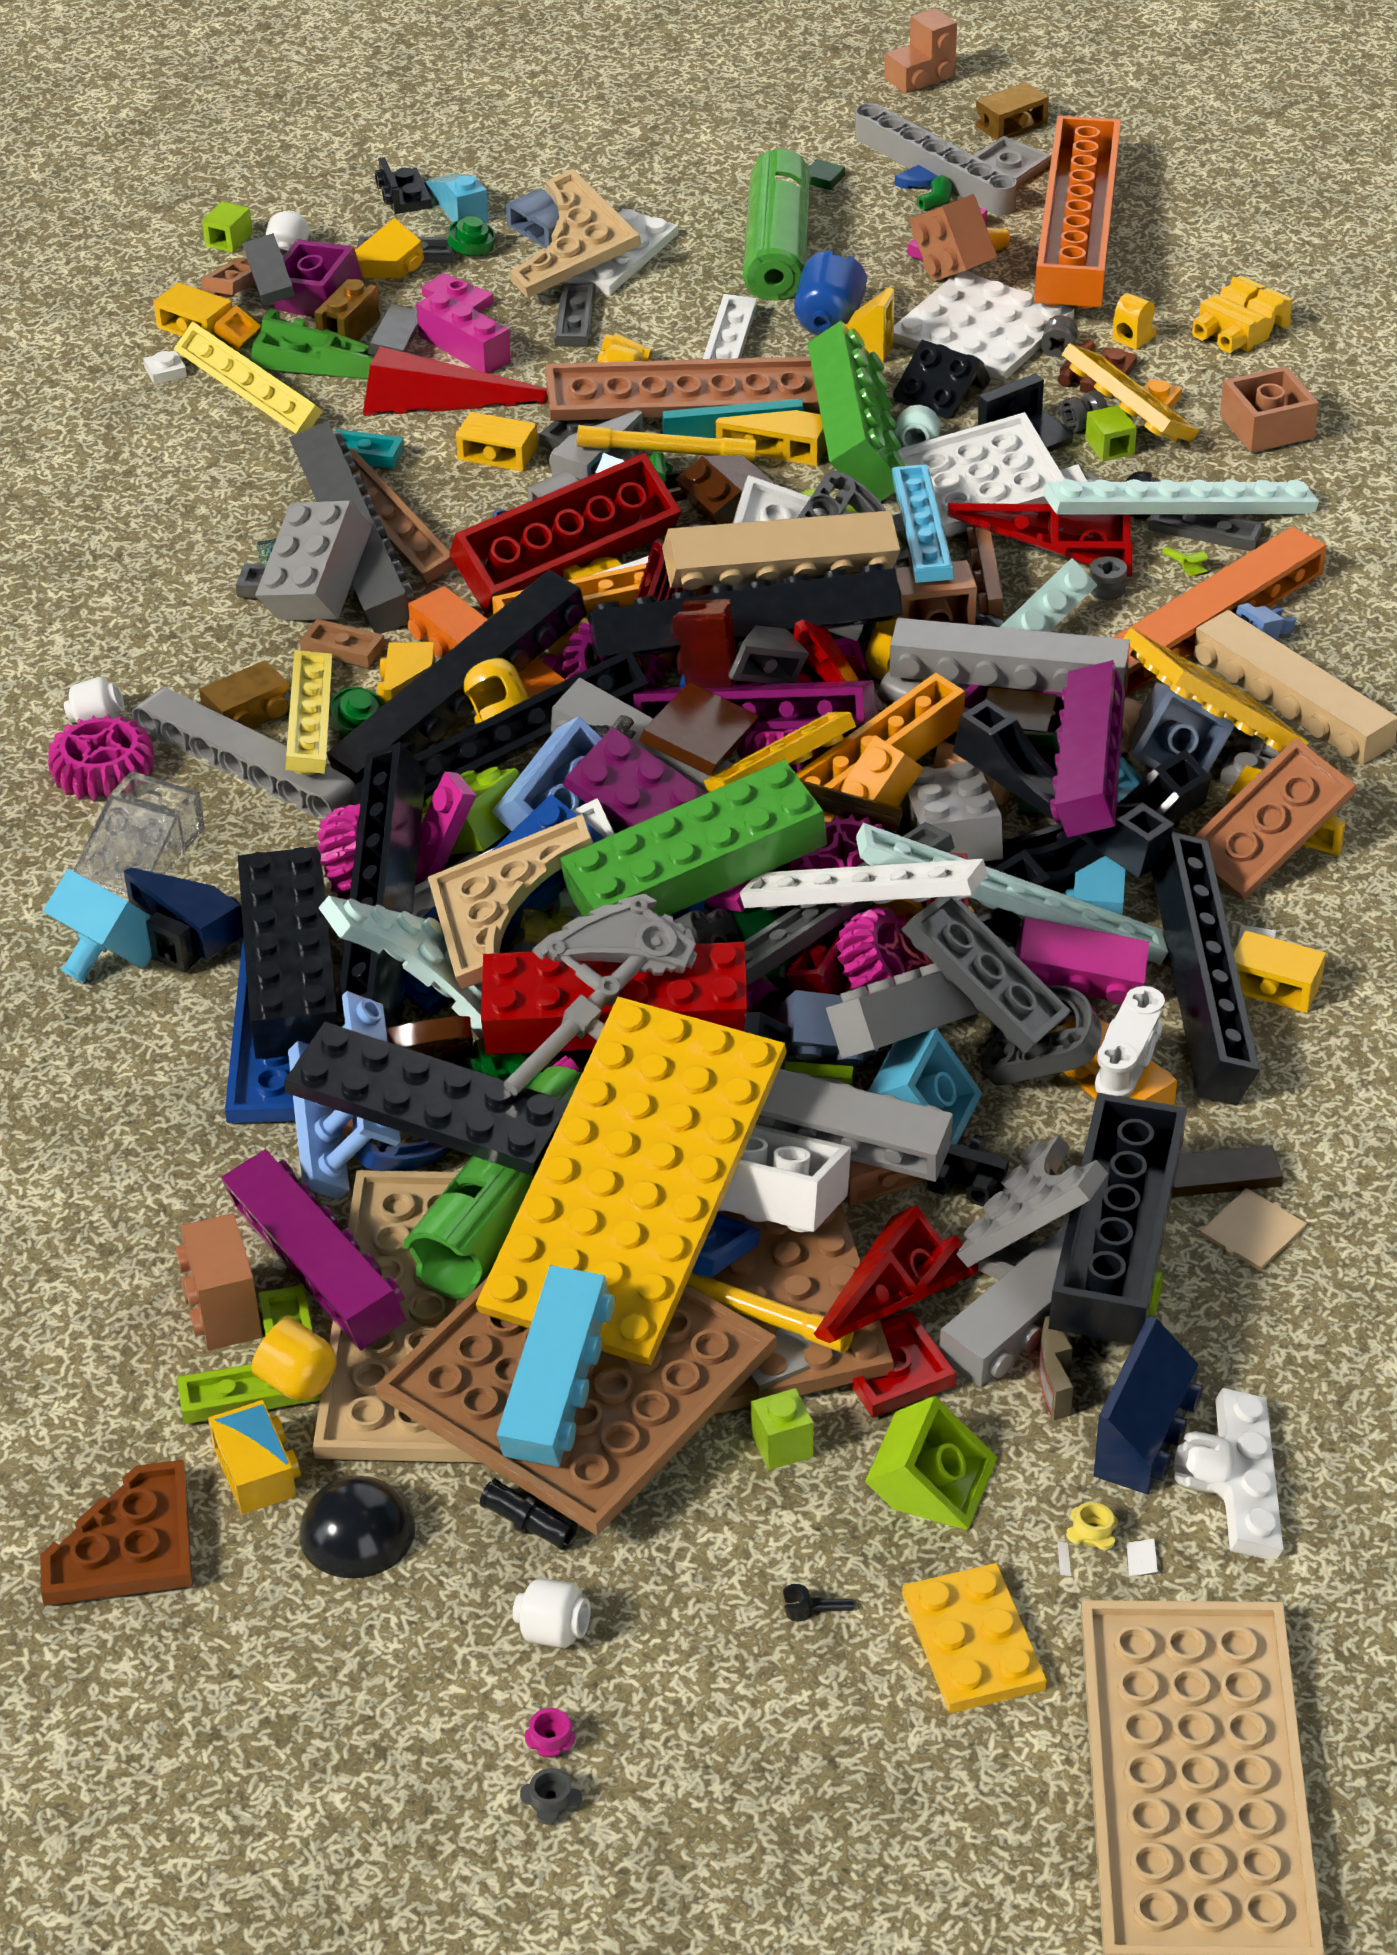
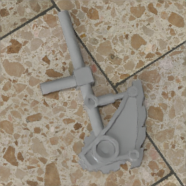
M641 894L619 900L615 905H603L590 911L589 916L577 917L562 927V931L548 935L533 948L532 952L541 960L548 957L552 961H563L576 971L575 976L595 990V992L588 999L581 994L565 1010L562 1025L503 1083L505 1089L511 1092L512 1095H517L575 1036L582 1040L589 1034L598 1040L605 1025L599 1020L602 1009L615 1003L619 991L638 972L645 974L650 971L653 973V976H662L665 971L683 974L686 967L692 968L697 957V953L694 952L696 943L684 935L686 932L685 928L681 923H674L673 917L667 914L659 916L656 912L650 910L656 907L657 901L646 894ZM577 961H603L623 964L611 976L602 977L585 963L581 965Z

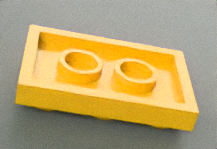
M997 1563L902 1585L903 1599L949 1714L1046 1690L1047 1680Z

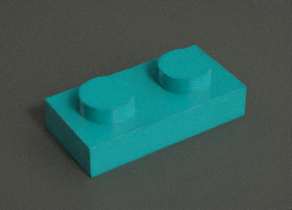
M336 429L334 432L335 434L341 431L349 451L354 449L369 466L394 469L404 451L403 437Z

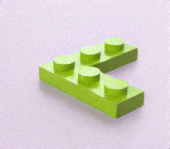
M304 1285L258 1292L265 1336L286 1315L291 1316L312 1331ZM252 1364L177 1377L184 1424L206 1421L208 1417L260 1400L264 1401L267 1410L319 1401L321 1393L307 1401L290 1399L254 1376L251 1371Z

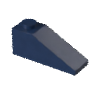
M132 867L124 870L129 902L150 916L158 912L190 926L193 951L205 960L243 937L240 903L234 897H228L215 886Z

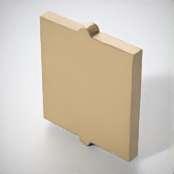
M1245 1188L1200 1230L1199 1235L1224 1249L1227 1256L1234 1255L1261 1271L1307 1227V1223L1282 1209L1280 1203H1272Z

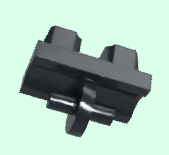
M976 1134L972 1138L970 1145L962 1143L955 1145L951 1143L937 1181L927 1180V1189L931 1192L945 1195L950 1193L954 1182L967 1185L966 1198L972 1204L984 1206L991 1197L1003 1190L1004 1186L1001 1182L1007 1175L1009 1160L998 1157L997 1153L985 1150L986 1138Z

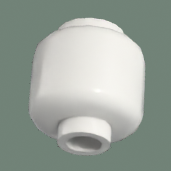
M288 210L279 212L271 217L268 222L266 235L274 233L281 255L284 256L296 240L308 241L310 227L299 213Z
M102 676L71 686L68 695L69 700L64 702L65 713L70 723H77L78 719L83 721L90 720L93 715L96 718H104L109 714L112 719H116L125 708L118 685L115 682L110 683Z
M538 1578L529 1584L525 1593H519L515 1598L513 1620L515 1623H519L523 1638L530 1643L567 1648L577 1638L584 1637L589 1626L590 1602L589 1599L584 1598L582 1590L576 1584Z

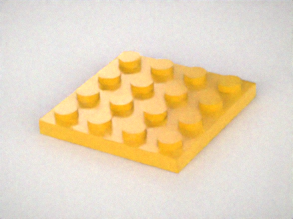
M1132 627L1127 631L1123 639H1130L1129 646L1133 649L1130 656L1144 664L1143 667L1157 675L1156 678L1170 686V689L1188 701H1191V699L1202 704V708L1220 719L1224 716L1232 721L1235 727L1252 737L1254 734L1264 740L1265 744L1278 752L1285 749L1295 738L1299 739L1306 746L1309 744L1306 739L1252 696Z

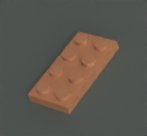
M1295 738L1194 837L1208 840L1217 881L1244 902L1357 792L1356 784L1299 739Z

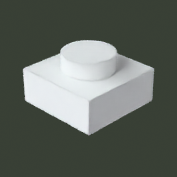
M176 350L170 352L161 351L153 356L143 358L144 368L154 385L187 377L186 367Z

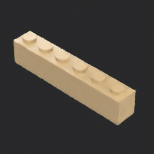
M890 510L670 528L667 531L662 550L670 588L683 587L687 590H694L705 585L721 584L722 586H734L740 582L759 580L774 582L777 579H786L790 576L807 574L809 579L814 576H822L824 572L837 569H846V574L848 575L861 572V567L872 564H883L884 569L893 568L900 547Z
M1227 610L1196 628L1193 656L1201 664L1210 666L1224 675L1229 682L1238 684L1252 693L1257 700L1266 702L1281 712L1285 718L1297 722L1309 730L1314 737L1328 742L1337 748L1342 755L1351 757L1364 765L1395 746L1397 734L1396 715L1233 612Z

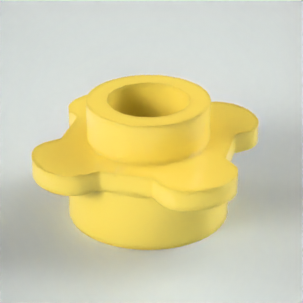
M1086 1502L1071 1510L1070 1518L1073 1521V1525L1067 1529L1066 1536L1072 1543L1082 1544L1087 1547H1098L1102 1550H1108L1114 1546L1115 1538L1112 1536V1530L1117 1528L1118 1519L1107 1506L1097 1502Z

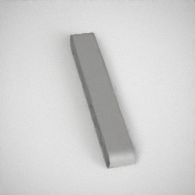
M865 103L856 107L855 138L859 142L909 169L920 165L937 176L943 175L948 177L952 183L953 193L962 198L974 194L978 206L992 214L1008 215L1015 211L1017 181L1013 176L880 105Z
M160 688L132 710L133 720L137 721L139 727L146 728L147 731L151 732V736L171 746L175 744L180 747L179 750L199 760L204 758L209 761L207 764L227 774L232 772L238 775L237 779L257 789L262 787L267 790L265 793L287 804L292 802L296 804L295 808L316 818L322 817L326 819V815L332 813L334 809L353 804L349 794L355 784L343 773L328 766L325 767V774L301 775L294 771L285 770L287 746L168 688Z

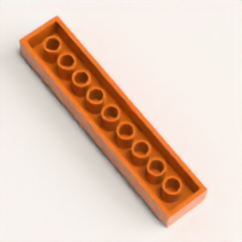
M1057 115L1036 265L1034 303H1042L1051 307L1060 304L1076 305L1082 309L1102 307L1121 119Z

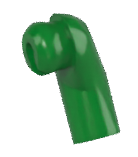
M943 175L935 177L930 184L932 186L931 192L917 197V206L926 211L947 204L952 192V183L948 177Z
M655 452L649 457V460L665 483L666 473L673 471V464L665 460L663 453Z

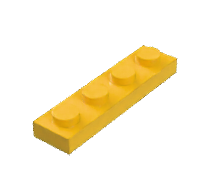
M828 712L703 780L708 793L784 759L791 765L804 762L813 756L812 750L820 746L829 747L841 742L844 739L843 733L856 727L851 712Z

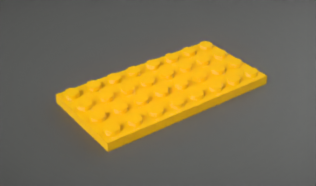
M617 997L476 1302L478 1312L530 1328L550 1265L605 1275L609 1294L614 1295L615 1303L610 1322H603L599 1334V1337L602 1338L601 1351L651 1366L787 1053L785 1043Z

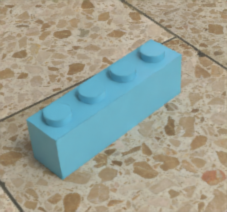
M553 1265L549 1266L496 1435L504 1457L559 1467L564 1450L570 1451L572 1449L576 1436V1423L573 1422L577 1407L583 1408L586 1404L589 1392V1380L586 1379L590 1364L596 1365L599 1361L602 1349V1338L599 1337L603 1322H610L614 1310L615 1298L614 1295L609 1294L605 1275Z

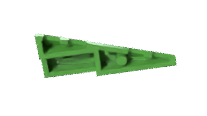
M270 308L263 318L261 332L253 342L250 361L264 370L368 379L370 364L374 356L368 354L369 346L327 329L321 331L306 327V321L299 318L295 319L294 323L280 318L278 310Z

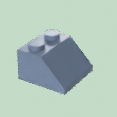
M1156 682L1140 709L1139 719L1134 726L1128 754L1154 769L1186 749L1208 773L1235 726L1224 717L1220 719L1201 707L1202 704L1193 699L1188 701L1173 692L1170 686Z

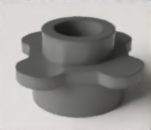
M549 1768L536 1773L532 1777L530 1784H526L521 1788L520 1799L522 1803L532 1806L537 1812V1820L540 1823L550 1825L555 1823L558 1816L566 1810L577 1809L582 1803V1794L580 1790L571 1788V1781L567 1774L559 1769ZM548 1794L556 1795L554 1799L546 1798Z

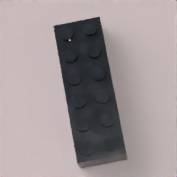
M298 847L290 850L238 855L249 1016L255 1059L287 1056L288 1050L297 1041L309 1045L324 1022L339 1026L329 922L319 909L320 905L326 900L323 867L320 864L322 860L321 853L317 847Z
M1097 1093L1081 1167L1097 1160L1108 1172V1175L1090 1201L1070 1211L1052 1290L1048 1329L1129 1344L1135 1343L1149 1314L1183 1145L1187 1108Z

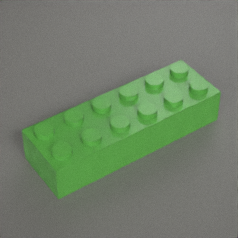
M839 321L807 343L829 462L838 472L845 473L864 485L881 502L895 493L892 468L905 466L898 451L901 449V444L894 432L897 425L890 414V409L893 406L886 395L888 384L882 375L884 365L875 352L869 353L865 349L862 337L854 328L849 330L842 321Z
M784 759L561 857L560 862L566 891L583 917L589 916L590 911L603 905H615L619 900L641 894H646L657 901L656 907L650 909L652 912H656L659 916L664 914L670 916L827 846L824 814L821 807Z

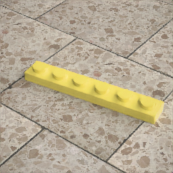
M193 321L174 348L183 357L295 434L312 428L323 412L314 403Z
M294 650L285 770L294 771L301 775L325 774L332 654Z

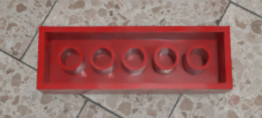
M644 452L455 533L449 555L486 615L493 611V596L524 590L548 570L563 577V570L577 564L580 568H583L599 557L615 558L665 536L669 526H676L681 509Z
M745 942L695 944L694 952L697 953V957L692 968L686 967L683 974L665 971L662 976H653V973L650 971L645 974L638 972L618 993V997L743 1031L746 1013H748ZM533 952L483 954L481 1024L486 1054L535 1052L562 1025L565 1010L581 994L588 999L595 990L575 976L576 971L563 961H552L548 957L541 960ZM577 961L581 965L585 963L602 977L611 976L623 964L603 961ZM614 1004L605 1006L602 1009L599 1020L604 1024ZM589 1034L582 1040L575 1036L561 1051L593 1050L597 1040Z

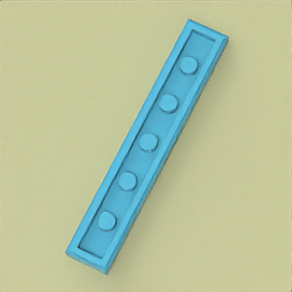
M922 464L892 468V479L915 583L953 580V566L929 466Z

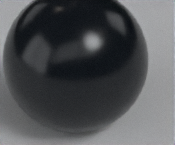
M362 1475L347 1476L322 1487L307 1504L300 1522V1546L309 1562L327 1574L341 1578L369 1577L386 1571L406 1555L414 1540L415 1521L407 1501L393 1486L375 1477Z

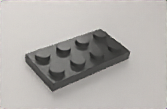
M950 897L937 898L911 918L901 929L911 939L915 948L925 953L942 970L945 978L956 984L970 998L976 1009L985 1014L1004 1033L1006 1039L1016 1045L1024 1054L1051 1032L1071 1012L960 899L954 900Z

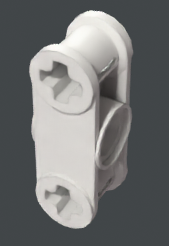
M1139 986L1127 993L1116 1017L1112 1019L1105 1039L1098 1050L1097 1061L1101 1068L1095 1080L1097 1093L1128 1098L1134 1092L1144 1068L1150 1063L1155 1046L1162 1033V1024L1159 1017L1164 1009L1165 998L1159 990L1153 987Z

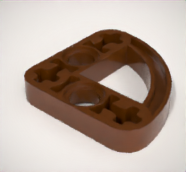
M469 1016L437 1018L386 1029L389 1043L443 1061L462 1059L472 1055L473 1033Z

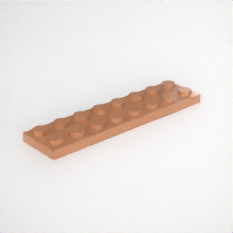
M810 356L545 364L550 421L614 419L635 410L643 412V418H662V411L802 399L804 412L820 413Z

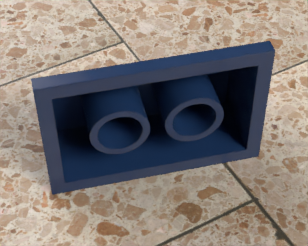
M1147 1316L1099 1415L1093 1477L1147 1495L1155 1479L1164 1481L1172 1458V1454L1168 1453L1171 1445L1178 1447L1181 1444L1187 1427V1419H1184L1187 1411L1196 1412L1203 1391V1386L1196 1384L1199 1364L1155 1317Z

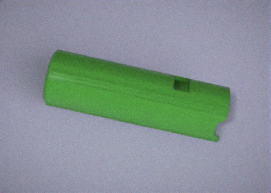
M780 148L772 151L768 150L758 157L755 166L751 170L743 279L745 287L749 289L751 294L763 300L778 301L794 297L801 273L807 262L811 173L808 163L804 161L802 156L792 150ZM779 175L789 177L795 180L800 186H797L790 181L778 179L775 180V176Z
M562 1066L548 1067L537 1076L528 1089L569 1102L582 1073ZM472 1156L404 1239L403 1249H410L411 1255L417 1262L415 1276L426 1287L442 1296L452 1299H466L489 1276L535 1174L531 1176Z

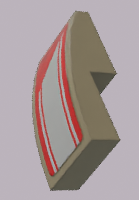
M1050 1316L1045 1317L1041 1337L1040 1383L1047 1408L1053 1420L1071 1416L1073 1385L1068 1377H1070L1072 1346L1063 1331L1048 1329Z

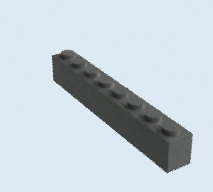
M326 421L289 437L316 501L350 500L373 526L352 581L373 632L382 634L407 624L409 620L408 603L416 600V597L409 582L401 584L407 578L399 559L391 562V560L397 558L389 537L381 539L387 536V533L379 515L372 518V516L377 515V511L370 495L367 494L362 497L368 491L360 473H357L358 469L351 453L348 452L349 449L341 431L334 434L329 421Z

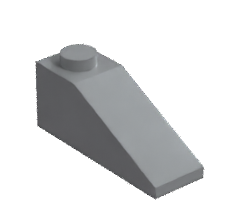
M635 410L598 424L595 427L643 432V412ZM577 433L568 436L558 447L553 449L549 464L552 467V476L565 471L581 480L596 473L604 453L623 460L632 449L577 447Z

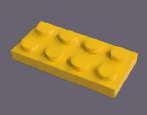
M1071 343L1068 344L1062 353V356L1071 362L1069 368L1074 373L1084 379L1089 377L1096 382L1094 385L1096 390L1109 398L1114 396L1120 400L1119 407L1135 418L1140 416L1147 422L1144 426L1159 437L1164 435L1174 442H1177L1179 438L1191 442L1199 433L1197 428L1102 355Z

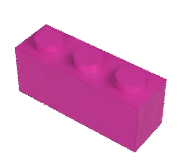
M443 291L433 293L430 297L416 303L419 337L477 371L491 373L511 362L508 328Z
M1025 917L1017 937L1015 954L1046 986H1067L1078 990L1085 996L1105 999L1113 1004L1122 1005L1127 993L1131 989L1144 986L1149 941Z

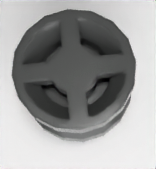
M1059 315L1050 318L1046 322L1041 339V348L1046 355L1065 358L1062 356V353L1069 343L1075 345L1078 334V327L1074 320L1067 316ZM1061 338L1064 339V341H1057V340H1056V339H1061Z
M1108 556L1093 560L1090 565V576L1097 586L1090 592L1091 595L1101 600H1114L1122 597L1126 587L1123 581L1127 574L1125 562L1119 558Z

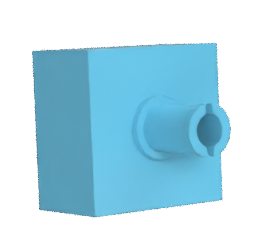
M67 869L42 911L77 932V937L80 938L61 971L84 984L102 951L106 953L107 950L141 969L146 967L152 958L146 921L152 916L127 900Z
M937 1028L894 1042L868 1091L879 1095H892L899 1100L922 1106H935L942 1111L952 1113L951 1143L957 1145L982 1095L979 1087Z

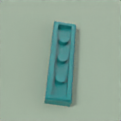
M802 399L662 411L663 434L716 438V420L718 418L792 410L803 411Z

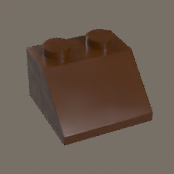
M743 455L701 456L675 479L689 503L713 525L733 523L748 475L775 484Z

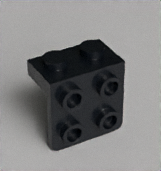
M922 339L893 392V398L895 401L908 406L923 405L929 407L937 416L951 419L955 416L970 386L973 385L985 389L991 378L984 366V362L978 357L970 354L966 355L947 346L934 344Z
M1036 373L979 395L978 426L1025 412L1049 452L1073 442V433L1042 409L1044 379Z

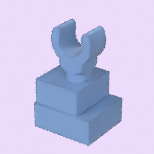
M1249 603L1238 605L1236 611L1237 616L1275 640H1278L1280 633L1288 634L1293 631L1297 619L1296 617H1281L1283 613L1282 608L1270 610L1266 606L1254 607Z

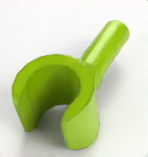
M1168 546L1164 547L1163 554L1182 564V569L1189 576L1208 572L1202 565V561L1208 560V556L1204 551L1187 555Z

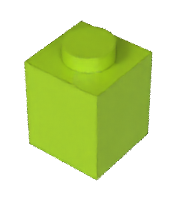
M222 201L202 219L204 241L207 247L234 253L243 242L253 235L251 213L248 207Z
M1119 405L1087 412L1085 440L1102 462L1135 455L1137 427Z
M796 1388L751 1401L752 1438L768 1470L813 1457V1421Z

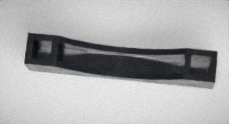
M988 699L961 714L953 753L1054 820L1051 813L1050 800L1055 799L1052 779L1053 776H1057V772L1040 756L1027 738L1018 720ZM1117 803L1114 827L1076 836L1140 878L1164 862L1174 823L1144 803Z
M1185 749L1154 768L1119 803H1144L1172 823H1175L1205 804L1211 776ZM1072 836L1041 847L1024 849L993 869L1063 893L1066 889L1075 885V872L1105 855L1079 837ZM1005 910L1015 922L1021 919L1015 913Z

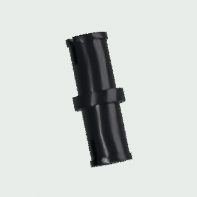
M496 1478L486 1485L481 1494L479 1503L481 1507L489 1509L513 1522L514 1529L523 1534L529 1531L557 1546L560 1550H564L566 1544H569L576 1535L578 1528L576 1522L543 1506V1501L533 1495L527 1497L501 1483Z

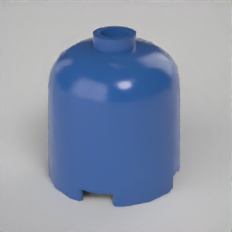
M828 250L816 253L807 260L801 273L794 299V313L798 322L808 332L818 336L839 321L848 324L854 312L860 308L866 292L867 275L863 266L852 256H848V259L842 256L833 255L834 251Z

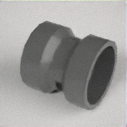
M1093 390L1083 394L1082 398L1071 397L1063 400L1060 407L1061 418L1069 430L1077 433L1086 429L1087 412L1107 408L1108 405L1102 393L1098 390Z

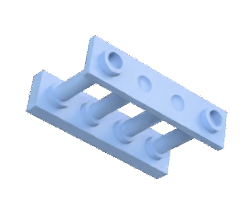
M346 991L342 995L345 1024L342 1027L388 1042L383 1004ZM297 1041L288 1050L290 1071L308 1047V1044ZM293 1096L302 1182H305L313 1192L334 1199L343 1198L350 1191L347 1162L371 1138L393 1146H397L401 1142L400 1131L357 1117L358 1127L344 1140L342 1128L354 1117L353 1115Z

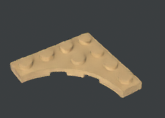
M574 169L545 181L547 193L554 200L559 212V220H557L556 227L551 235L552 242L545 251L539 250L529 260L509 271L511 282L527 298L641 245L640 234Z
M583 814L428 876L454 975L461 990L474 984L482 983L483 954L500 953L502 938L512 916L531 892L562 868L560 858L593 844Z

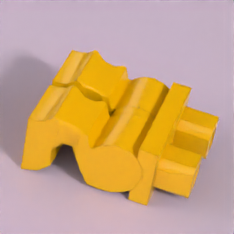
M1244 276L1233 277L1231 284L1223 287L1220 295L1215 294L1210 299H1205L1200 303V316L1193 321L1192 335L1201 341H1204L1211 335L1218 338L1217 345L1221 350L1229 354L1238 348L1248 352L1254 348V345H1259L1269 338L1274 324L1284 329L1290 326L1293 299L1270 288L1265 289L1264 285Z

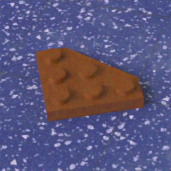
M184 1460L135 1466L122 1478L123 1485L107 1500L101 1497L75 1522L76 1529L60 1544L53 1542L40 1554L41 1595L44 1606L193 1586L187 1480Z

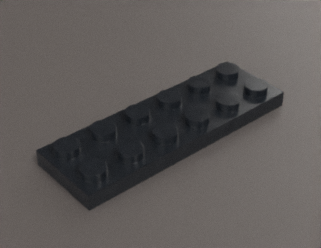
M328 1022L323 1023L284 1080L285 1093L531 1176H534L540 1166L569 1103L525 1087L517 1095H512L511 1092L505 1089L503 1085L504 1080Z

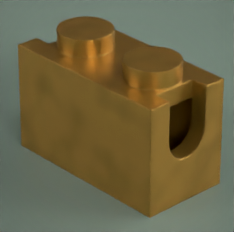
M1023 82L976 100V108L980 120L975 121V126L995 140H998L1002 136L1009 138L1043 125L1048 121L1049 97L1027 82Z
M347 279L314 312L316 329L321 331L327 329L359 341L380 319L377 286L370 284L368 287H364V283L361 280Z
M266 660L199 688L201 705L250 729L272 719L280 718L290 710V703L284 698L283 694L290 690L289 682Z

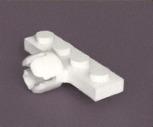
M1222 1388L1215 1399L1219 1436L1198 1431L1186 1433L1184 1437L1186 1441L1178 1445L1175 1454L1174 1470L1177 1472H1175L1174 1478L1185 1489L1207 1494L1216 1493L1223 1498L1226 1506L1230 1551L1263 1559H1277L1284 1549L1267 1398Z

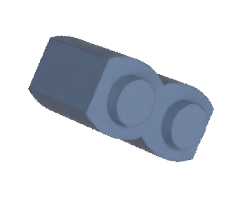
M536 189L507 203L506 215L508 226L547 249L552 242L551 235L556 227L557 220H559V212L552 197L547 192Z

